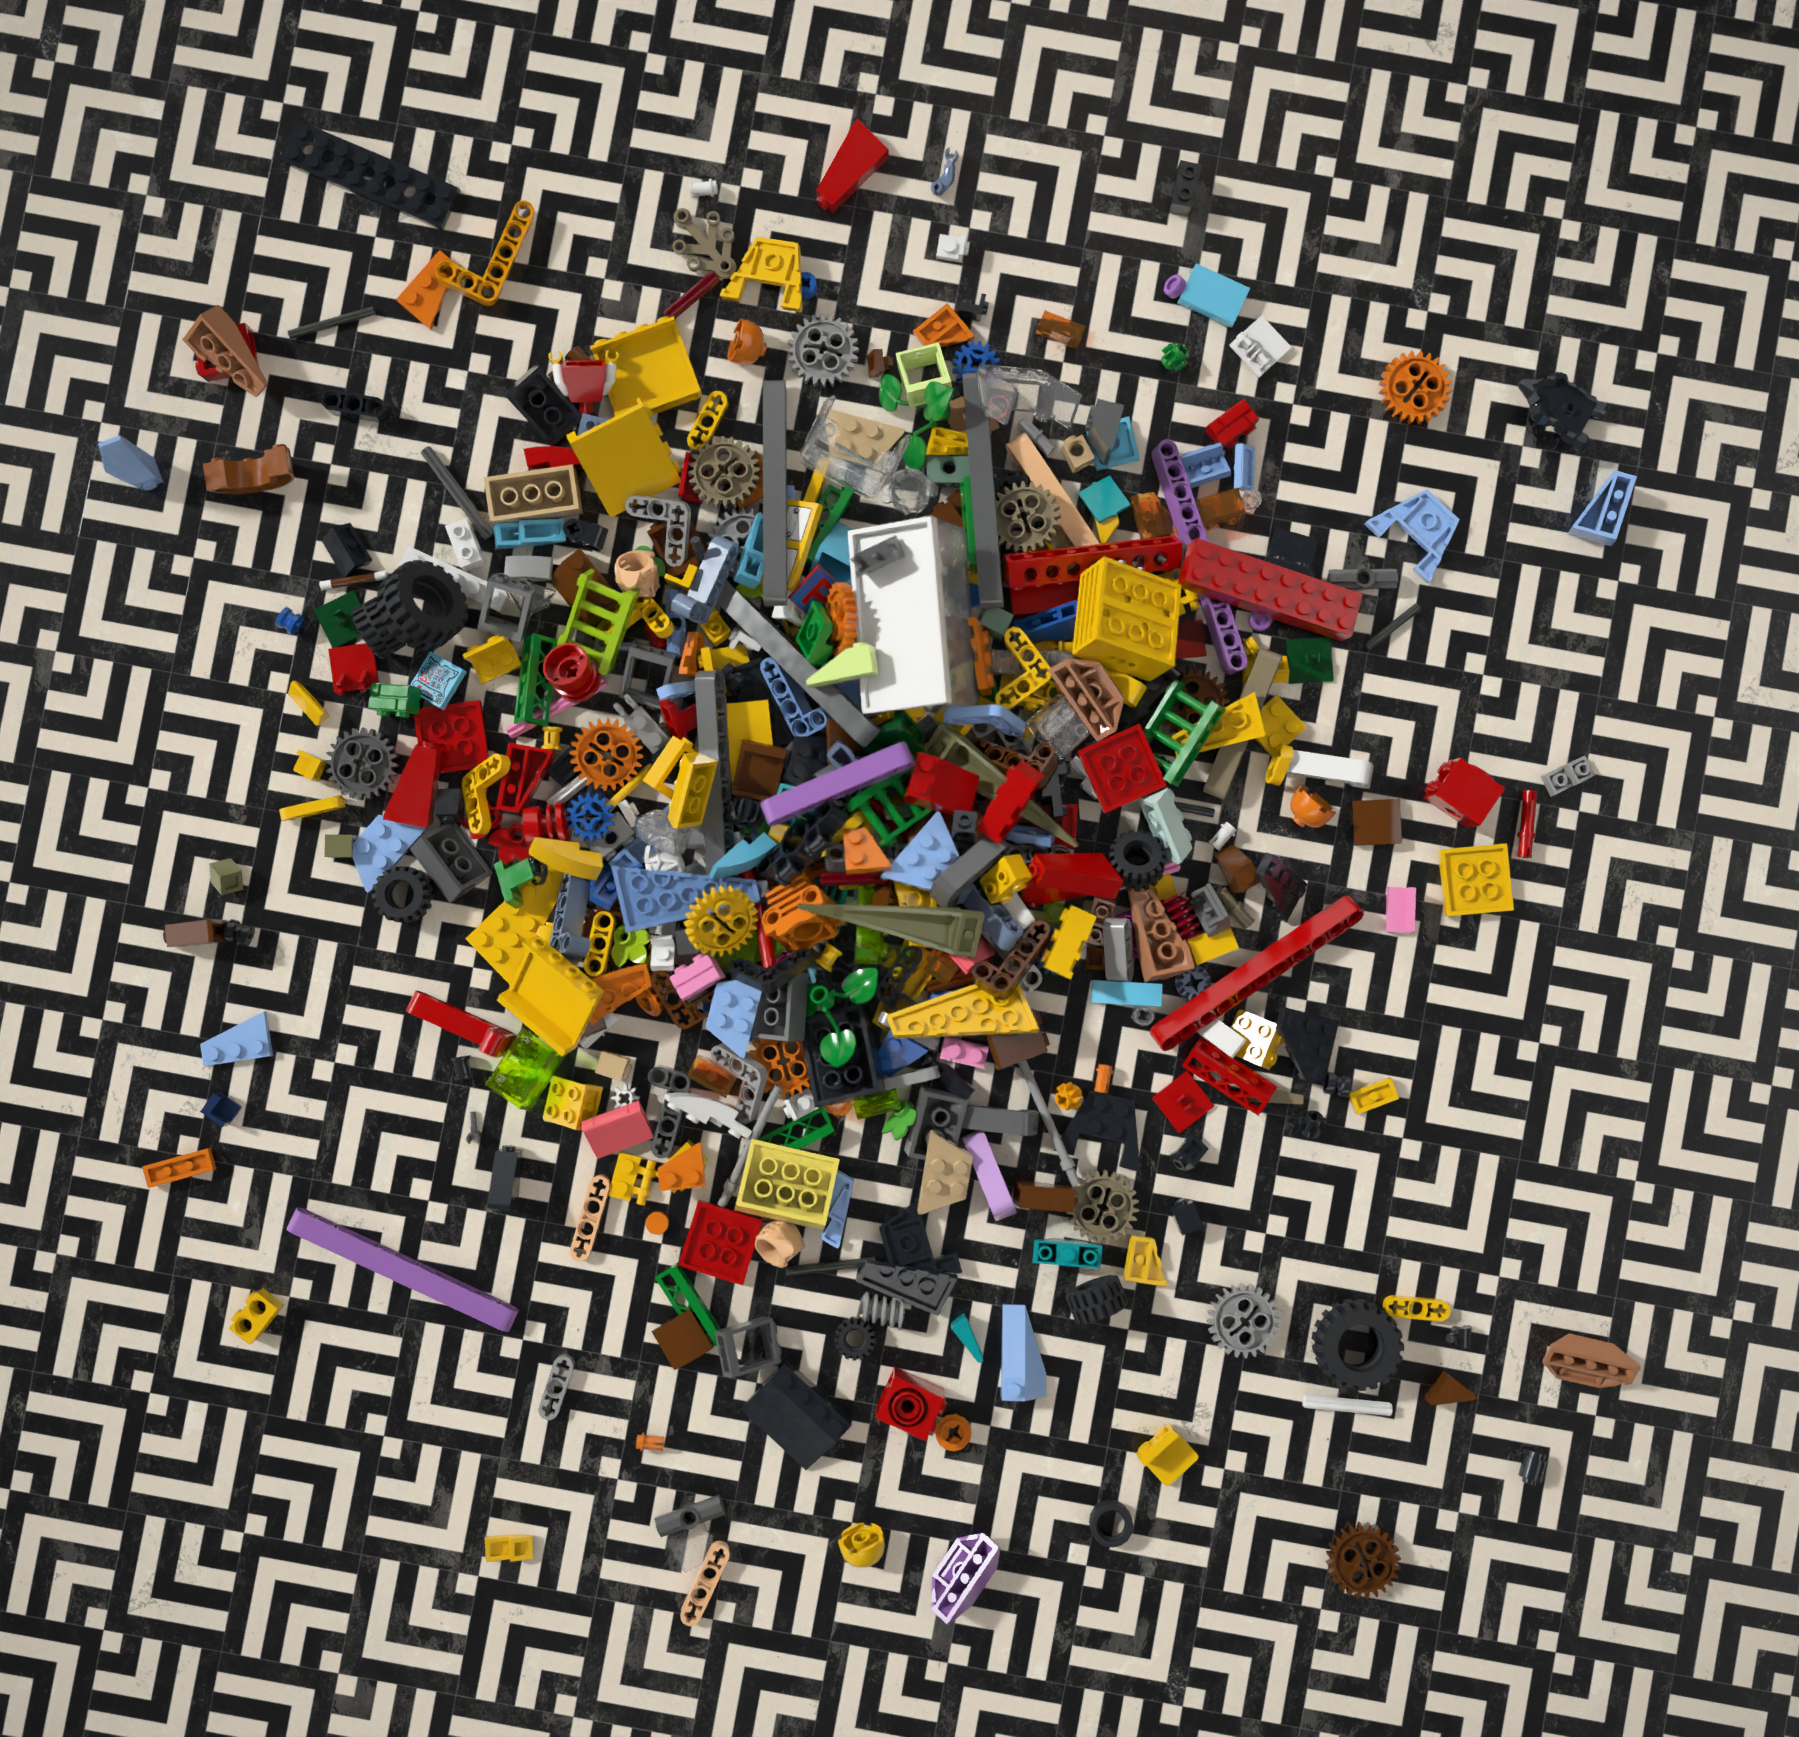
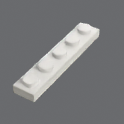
M410 546L407 547L399 566L413 560L429 561L434 566L439 565L444 568L446 573L454 576V581L456 583L459 582L461 585L460 590L462 593H465L467 598L483 605L487 581ZM495 588L490 608L502 613L510 592Z

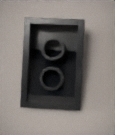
M537 364L503 393L550 446H554L581 421L582 414Z

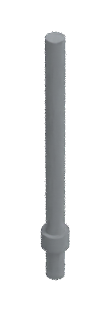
M1021 1061L1018 1065L1060 1157L1061 1168L1063 1171H1066L1072 1187L1081 1183L1074 1169L1075 1163L1072 1157L1069 1158L1027 1061Z
M774 1084L730 1178H727L725 1181L724 1191L718 1201V1205L721 1207H726L732 1193H735L739 1186L738 1180L745 1168L751 1139H759L781 1093L782 1087Z

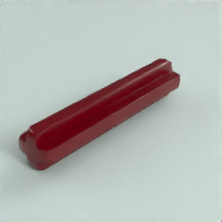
M713 271L708 273L664 310L665 316H669V318L674 316V319L680 316L719 283L720 280L717 274Z
M885 871L857 874L837 872L822 873L820 875L821 886L886 884L888 880L881 878Z

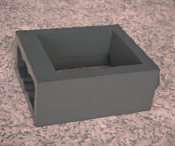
M493 573L487 582L477 629L494 635H500V637L505 636L507 639L521 643L527 633L537 587L531 585L526 580L517 581L509 578L506 574ZM495 588L525 597L519 624L489 615Z
M634 642L629 649L619 698L625 699L624 696L628 693L637 704H644L651 710L661 709L659 705L660 699L657 695L631 688L636 661L639 658L667 666L664 686L672 683L678 654Z
M760 1317L715 1331L723 1376L735 1378L781 1363L780 1356L782 1352L780 1345L777 1343V1326L773 1318ZM760 1326L766 1357L739 1365L733 1334Z

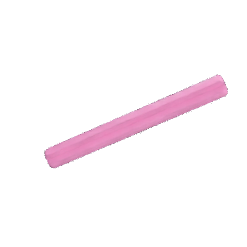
M601 677L599 688L594 694L608 687L603 677ZM563 698L558 699L550 704L549 719L580 702L574 703L568 702ZM541 709L533 713L532 718L542 720ZM531 723L524 725L513 724L507 727L506 730L511 738H516L538 725Z

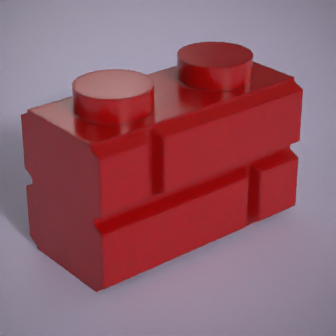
M1242 399L1211 422L1205 431L1215 444L1221 443L1223 449L1227 447L1229 450L1239 442L1237 438L1243 434L1247 437L1257 429L1255 425L1258 423L1259 418L1251 410L1245 399Z

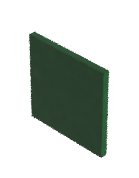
M354 590L314 609L332 648L340 647L361 637L352 618V610L361 605Z
M1331 638L1286 640L1289 684L1334 681Z

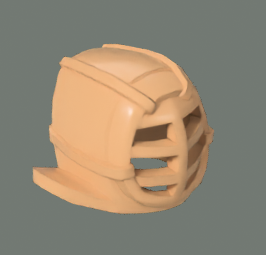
M635 550L618 557L615 564V579L623 592L636 588L640 590L638 597H655V593L660 588L658 565L653 560L655 553L647 550Z
M784 1221L768 1223L761 1230L760 1234L756 1236L755 1248L767 1263L780 1268L786 1267L788 1265L787 1262L806 1247L797 1227L793 1223Z

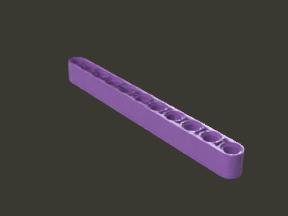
M1165 439L1152 450L1151 456L1178 539L1182 542V551L1185 557L1188 545L1194 541L1189 537V532L1194 534L1195 539L1198 538L1207 542L1208 539L1178 448L1172 440ZM1161 449L1166 450L1168 456L1163 455ZM1168 469L1173 471L1175 477L1169 475ZM1175 490L1180 492L1182 498L1176 496ZM1182 511L1187 513L1189 519L1183 517ZM1198 594L1223 672L1233 675L1244 669L1248 661L1230 605L1218 600L1214 604L1209 597ZM1217 616L1222 618L1223 625L1218 623ZM1224 637L1229 639L1230 646L1225 644ZM1231 658L1236 660L1237 668L1232 665Z
M297 1207L288 1224L287 1231L501 1331H510L519 1311L518 1308L309 1210Z

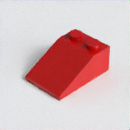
M918 752L914 758L915 765L911 768L903 802L953 816L954 810L971 811L980 776L941 758Z

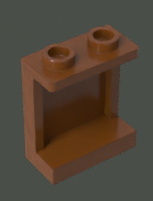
M682 511L675 512V513H678V514H679V519H678V521H674L673 524H683V525H684V522H679V521H680V515H683L684 512H683V513H682ZM691 519L687 560L680 566L675 567L668 565L665 560L667 521L663 523L659 521L650 526V530L647 533L669 575L678 579L683 578L689 564L699 569L690 541L693 536L699 537L704 555L707 550ZM675 528L672 532L673 537L676 540H681L683 532L680 528ZM672 544V547L676 546V552L671 554V557L675 558V562L681 559V556L677 555V548L682 547V544Z
M742 739L731 794H734L735 798L757 799L760 804L764 800L777 795L787 748Z

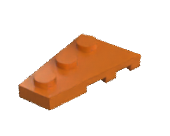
M646 963L590 978L604 990L590 1019L591 1026L598 1022L600 1018L612 1013L617 1007L626 1001H630L652 986Z

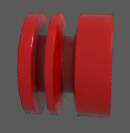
M573 643L561 644L552 649L544 660V675L566 701L574 703L585 701L598 690L601 683V673H598L597 666L581 646Z
M556 803L555 809L552 804H547L546 815L543 814L540 806L523 809V829L528 850L535 837L571 842L572 831L568 829L571 823L569 820H566V817L569 815L564 803Z

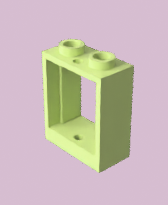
M939 343L896 353L899 374L910 408L926 404L924 393L928 383L937 381L952 387ZM937 363L941 377L910 385L906 371Z

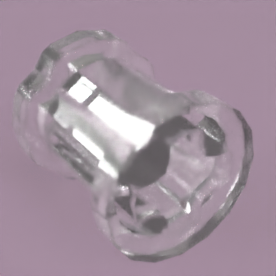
M1256 489L1246 490L1239 498V508L1245 513L1254 512L1261 504V493ZM1249 497L1253 499L1251 505L1247 503Z
M1138 1005L1133 1009L1132 1019L1139 1025L1147 1026L1153 1022L1154 1012L1148 1006ZM1140 1010L1148 1012V1014L1145 1015V1021L1143 1019H1138V1017L1140 1016Z

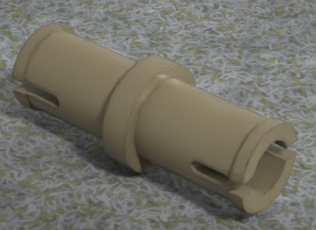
M1226 887L1217 893L1222 905L1228 910V915H1232L1244 930L1255 922L1242 907L1241 901H1237Z

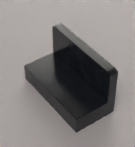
M351 523L332 527L322 539V543L343 578L348 577L354 569L369 565L373 561Z

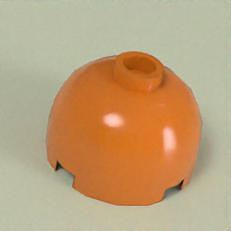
M740 319L733 332L736 333L734 340L730 341L728 360L738 365H751L757 361L759 356H764L767 343H764L763 332L757 324Z
M1301 785L1295 791L1290 801L1291 812L1295 815L1293 820L1301 827L1307 825L1311 828H1318L1325 825L1336 812L1331 811L1333 809L1332 806L1316 792L1310 794L1307 792L1309 788Z

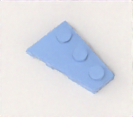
M267 1011L201 1043L203 1066L273 1056Z

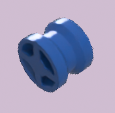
M802 272V298L810 299L817 292L816 278L812 273Z
M285 607L278 615L275 624L279 628L287 629V633L294 635L302 626L304 617L300 614H294L292 609Z

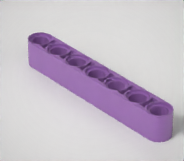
M901 742L761 802L760 805L768 825H778L816 809L827 801H835L913 767L915 762L907 743Z

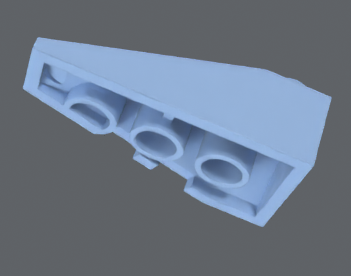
M1003 1304L1002 1401H1028L1046 1397V1371L1026 1306Z

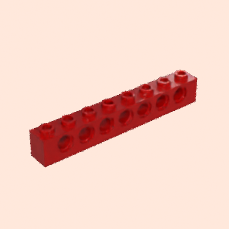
M1173 535L1003 555V581L1009 588L1014 590H1021L1026 586L1044 587L1046 584L1051 583L1063 585L1068 581L1080 582L1081 573L1087 570L1093 561L1096 560L1097 562L1103 557L1113 560L1118 558L1117 561L1123 560L1126 562V565L1134 568L1142 567L1145 569V572L1150 574L1154 571L1172 572L1174 569L1181 568L1182 542ZM1160 553L1159 557L1154 559L1155 555ZM1136 556H1139L1136 561L1132 562ZM1075 563L1073 568L1068 569L1070 564ZM1054 565L1051 571L1046 572L1049 566ZM1032 568L1030 573L1024 574L1027 569Z

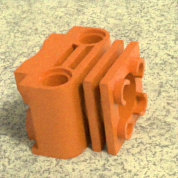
M804 873L797 875L788 887L780 885L765 894L768 899L767 903L770 906L762 916L765 934L779 942L786 948L788 953L800 949L810 950L817 943L831 939L838 935L836 927L846 922L800 910L797 907L798 904L838 905Z

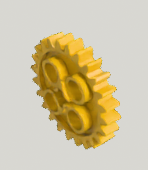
M720 885L717 892L711 887V894L708 895L703 891L704 898L695 897L697 904L689 905L692 912L685 914L689 920L684 921V924L687 927L685 932L689 936L688 939L696 950L700 949L703 954L709 952L712 957L717 951L720 957H722L724 951L731 955L732 948L734 947L739 951L740 943L747 945L745 938L753 937L750 930L757 929L753 922L758 921L755 915L758 911L747 893H742L739 888L734 891L730 885L725 890ZM708 910H712L714 913H716V915L723 922H726L728 926L734 930V932L731 933L719 920H716L715 917L710 912H708Z

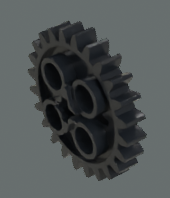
M849 935L848 941H845L841 936L840 944L832 941V945L842 953L845 950H851L854 953V959L848 963L842 960V956H838L836 961L849 967L857 965L856 970L862 969L863 961L867 959L872 960L874 968L878 970V982L884 975L883 971L889 969V967L883 966V963L888 959L880 958L884 951H875L877 943L869 946V938L863 943L861 942V935L857 937L856 941H853L852 935ZM834 962L831 966V972L823 968V971L817 972V975L824 978L818 983L826 984L825 988L828 991L834 990L838 993H846L842 989L843 981L840 983L834 982L832 973L836 970H841L844 973L845 979L850 974L849 971L836 966ZM837 997L836 1004L845 1000V1007H848L851 1001L849 997Z

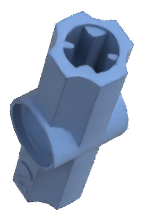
M665 590L667 617L671 621L678 618L682 622L681 627L673 630L672 634L667 637V651L677 653V658H682L686 641L687 622L685 617L671 610V604L677 594L682 593L685 595V590Z

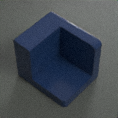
M220 1091L212 1094L200 1112L219 1126L225 1127L231 1124L242 1106Z

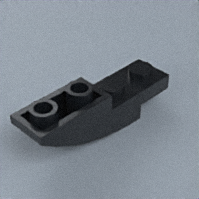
M1057 733L1052 745L1058 758V766L1046 785L1041 788V804L1051 805L1052 819L1059 825H1062L1063 816H1067L1066 803L1061 801V796H1064L1063 783H1066L1067 775L1071 774L1070 761L1065 760V754H1068L1067 741H1063L1062 733Z

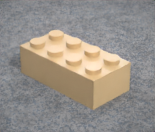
M573 464L484 477L489 518L493 525L495 523H516L519 520L554 519L583 514L578 474Z

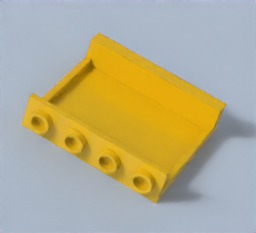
M669 316L661 317L656 323L639 325L634 331L617 333L614 338L609 340L600 339L590 346L595 360H605L607 350H609L608 357L610 359L616 358V351L619 353L618 360L615 363L617 366L616 380L608 393L615 416L639 405L636 400L638 398L643 405L648 404L654 415L703 397L674 316L670 318Z
M639 398L636 399L639 405L578 436L575 431L566 435L610 518L626 510V501L631 496L642 495L652 497L680 483L681 480L678 474L682 471L676 460L671 461L669 455L672 454L668 443H662L660 436L663 435L657 422L652 424L650 417L653 414L648 404L643 405ZM637 500L632 503V507L638 504Z
M536 935L522 943L527 949L509 989L501 993L497 1001L556 1052L564 1056L577 1048L604 990L544 939Z

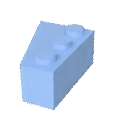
M1614 470L1567 534L1612 546L1617 539L1637 476Z

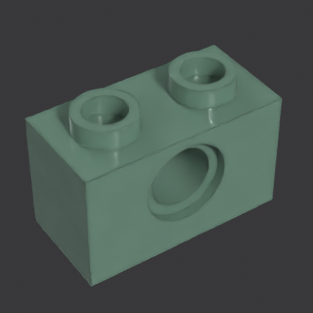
M967 455L927 456V487L960 488L963 476H970L969 456ZM946 465H951L955 468V472L946 474L943 468Z
M1001 608L982 609L977 619L984 629L989 631L991 638L1002 642L1014 615Z

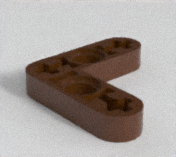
M659 970L653 972L651 984L677 1027L687 1029L708 1017L709 1011L702 1013L698 1010L697 1005L701 1001H707L711 1006L712 999L709 996H714L715 988L688 1003L687 1000H681L670 980L672 975L669 971ZM658 974L662 977H667L665 980L667 987L673 986V988L666 990L664 994L661 992L664 990L663 984L661 982L656 983ZM670 993L677 994L679 1002L675 1005L669 1004L666 1000L667 995ZM682 1004H684L685 1006L681 1008L683 1014L690 1015V1017L688 1018V1023H686L685 1021H679L681 1014L678 1010L675 1013L673 1012V1010L678 1009Z

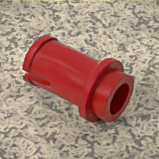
M648 624L643 627L651 643L650 646L660 649L667 647V640L665 638H659Z

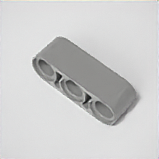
M1106 918L1103 924L1106 979L1108 981L1131 982L1134 974L1131 921L1126 918Z

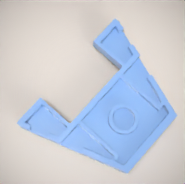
M1426 489L1369 519L1365 525L1378 538L1394 522L1407 532L1428 552L1413 569L1419 577L1428 583L1432 580L1435 569L1439 565L1442 554L1460 519Z
M837 1170L828 1217L832 1219L820 1238L837 1249L841 1243L854 1183L853 1178L840 1170Z

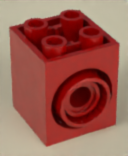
M1457 758L1447 763H1442L1437 770L1439 775L1436 780L1430 781L1424 790L1426 794L1423 799L1466 828H1471L1482 824L1505 788L1494 781L1493 777L1483 769L1469 764L1462 758Z
M894 1366L876 1406V1419L926 1441L928 1435L932 1436L935 1432L937 1415H942L947 1402H945L944 1388ZM906 1400L912 1401L911 1404H904L903 1402Z

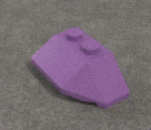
M980 1533L957 1538L932 1575L931 1610L946 1624L952 1623L974 1604L997 1569L1000 1547L986 1534Z

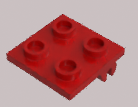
M366 643L328 649L334 693H337L338 696L344 695V692L354 690L366 692L372 683H379L375 654Z

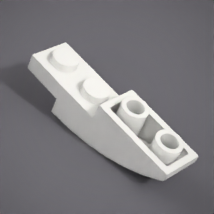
M666 1093L664 1096L669 1102L667 1104L668 1107L678 1113L682 1109L688 1113L686 1117L696 1124L699 1120L705 1124L709 1120L719 1127L724 1124L729 1127L728 1132L737 1138H740L742 1135L748 1139L752 1133L748 1127L735 1120L739 1112L721 1101L692 1093Z

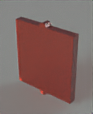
M1202 620L1178 622L1175 660L1207 656L1205 646L1207 637L1204 636Z

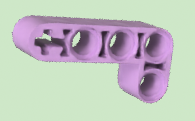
M977 1130L962 1136L967 1151L973 1156L972 1164L995 1220L999 1221L1016 1214V1209L984 1131Z

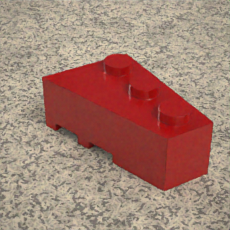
M509 742L506 756L509 757L511 765L508 773L502 777L496 809L523 814V809L528 807L557 752Z
M1021 761L1017 766L1012 765L1005 775L1007 777L1006 782H1002L995 793L997 794L996 798L990 802L986 809V814L976 828L998 844L1016 826L1045 776L1024 761Z

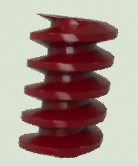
M1186 891L1167 898L1161 903L1163 906H1169L1165 913L1173 915L1169 920L1176 922V930L1180 931L1178 934L1183 941L1204 933L1203 930H1196L1200 925L1199 921L1192 922L1197 915L1196 913H1189L1193 909V905H1185L1190 900L1189 897H1182Z

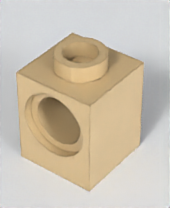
M1073 435L1064 440L1061 452L1073 473L1093 463L1095 457L1083 435L1078 437ZM1079 448L1083 454L1078 457L1074 456L1071 453V449Z
M604 1050L601 1053L595 1073L622 1081L624 1077H628L632 1064H629L631 1058Z

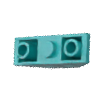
M1060 1238L1034 1239L1033 1263L1101 1269L1102 1245Z

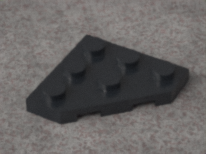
M1280 1006L1275 1029L1278 1035L1282 1036L1286 1044L1285 1049L1299 1071L1297 1074L1300 1080L1324 1086L1339 1021Z

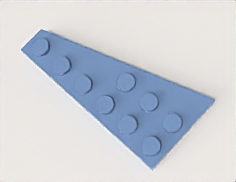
M611 866L626 933L687 920L688 918L685 914L692 912L689 905L697 904L695 897L704 898L703 891L708 895L711 894V887L717 892L720 885L725 890L730 885L734 891L739 888L742 893H747L754 904L761 902L756 880L733 877L711 879L709 875Z

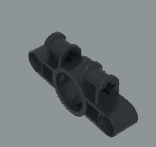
M827 801L806 820L799 819L786 830L781 843L762 859L758 866V874L775 884H781L784 887L791 885L792 880L797 875L804 873V867L811 865L815 860L821 858L822 853L827 848H832L835 845L834 835L846 824L848 813Z

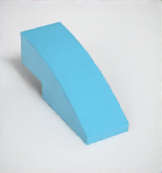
M760 513L755 517L733 580L752 589L760 583L763 573V514Z
M564 519L519 520L516 523H495L493 527L495 548H522L565 542L566 536L563 531Z
M764 832L750 845L742 839L714 864L709 877L711 879L725 878L750 870L759 865L762 859L776 847L777 843Z
M1092 980L1091 1003L1161 1007L1162 984Z

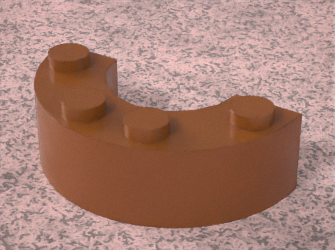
M276 444L272 446V449L264 450L265 455L258 459L246 458L243 461H228L225 458H213L211 462L203 464L206 489L216 493L243 494L283 487L294 480L290 449L285 444Z

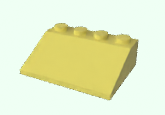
M751 1139L735 1210L823 1230L826 1226L840 1159Z

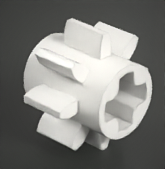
M627 1083L624 1084L623 1090L616 1087L615 1091L618 1094L611 1097L612 1100L617 1102L614 1108L623 1107L640 1099V1096H635L634 1093L637 1088L628 1089ZM628 1093L630 1095L628 1098L630 1102H622V1094Z

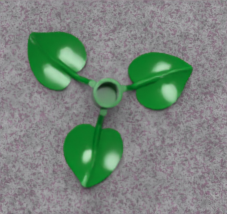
M890 374L882 375L879 385V399L882 407L888 412H893L897 409L898 404L909 406L907 401L900 399L902 386L897 378ZM937 381L930 382L926 386L924 393L926 404L915 406L925 408L924 417L930 423L915 431L913 436L910 434L905 435L902 442L903 459L908 468L917 475L921 474V469L925 464L927 456L926 444L918 435L928 428L936 426L938 421L948 420L951 415L949 404L955 389Z
M864 968L849 974L842 983V989L846 992L844 994L834 990L829 992L825 987L820 986L816 982L808 984L806 1017L812 1016L818 1006L825 1012L836 1033L826 1035L820 1045L822 1057L835 1068L844 1065L853 1056L856 1049V1038L850 1030L840 1032L829 1009L834 1005L835 996L841 998L849 997L854 1004H864L871 1000L876 993L878 984V970L876 968Z

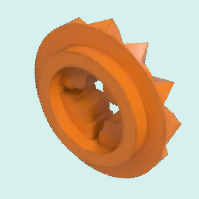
M649 987L636 996L639 1006L646 1013L652 1016H658L662 1013L664 1009L662 1001L653 987Z
M956 1413L946 1415L939 1420L936 1426V1439L940 1446L946 1450H961L971 1439L970 1424L964 1417ZM955 1426H958L957 1433L959 1436L953 1435L948 1439L949 1430L947 1427L953 1429Z

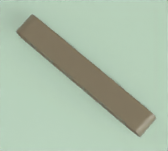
M1264 648L1260 649L1240 699L1255 692L1261 712L1283 655ZM1249 740L1220 747L1203 792L1223 800L1226 798Z

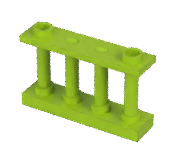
M589 569L578 578L577 586L579 589L564 634L560 635L557 646L565 643L581 646L590 658L598 661V664H600L598 673L606 676L614 668L640 590L635 588L620 593L593 581L592 577L595 570ZM588 589L618 601V604L621 605L619 612L613 613L586 601ZM584 609L611 621V624L614 625L612 632L606 633L579 621L581 610ZM575 629L605 641L604 644L607 645L605 652L600 653L573 641L572 637Z

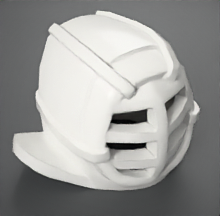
M651 845L646 846L644 852L646 870L687 872L680 852L657 849L650 854Z

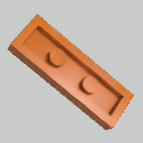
M210 1147L142 1166L147 1187L151 1188L215 1170L216 1166Z

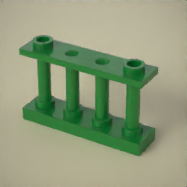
M1175 679L1166 688V695L1143 732L1149 745L1153 738L1177 752L1178 756L1171 764L1154 753L1153 755L1158 767L1165 771L1164 780L1178 787L1226 709L1213 701L1208 705H1204L1183 692L1186 685ZM1177 699L1201 713L1202 717L1198 724L1193 725L1171 711ZM1165 719L1189 732L1190 737L1186 743L1181 744L1159 730Z
M911 768L871 785L845 805L850 813L855 809L862 810L882 838L877 844L879 848L884 845L887 849L898 841L895 837L930 812H937L928 808L923 811L920 806L906 803L915 815L914 818L906 822L886 795V788L891 786L898 791L904 800L906 787L902 783L904 781L902 777L906 774L909 777ZM871 798L879 799L899 828L891 834L887 831L869 806Z

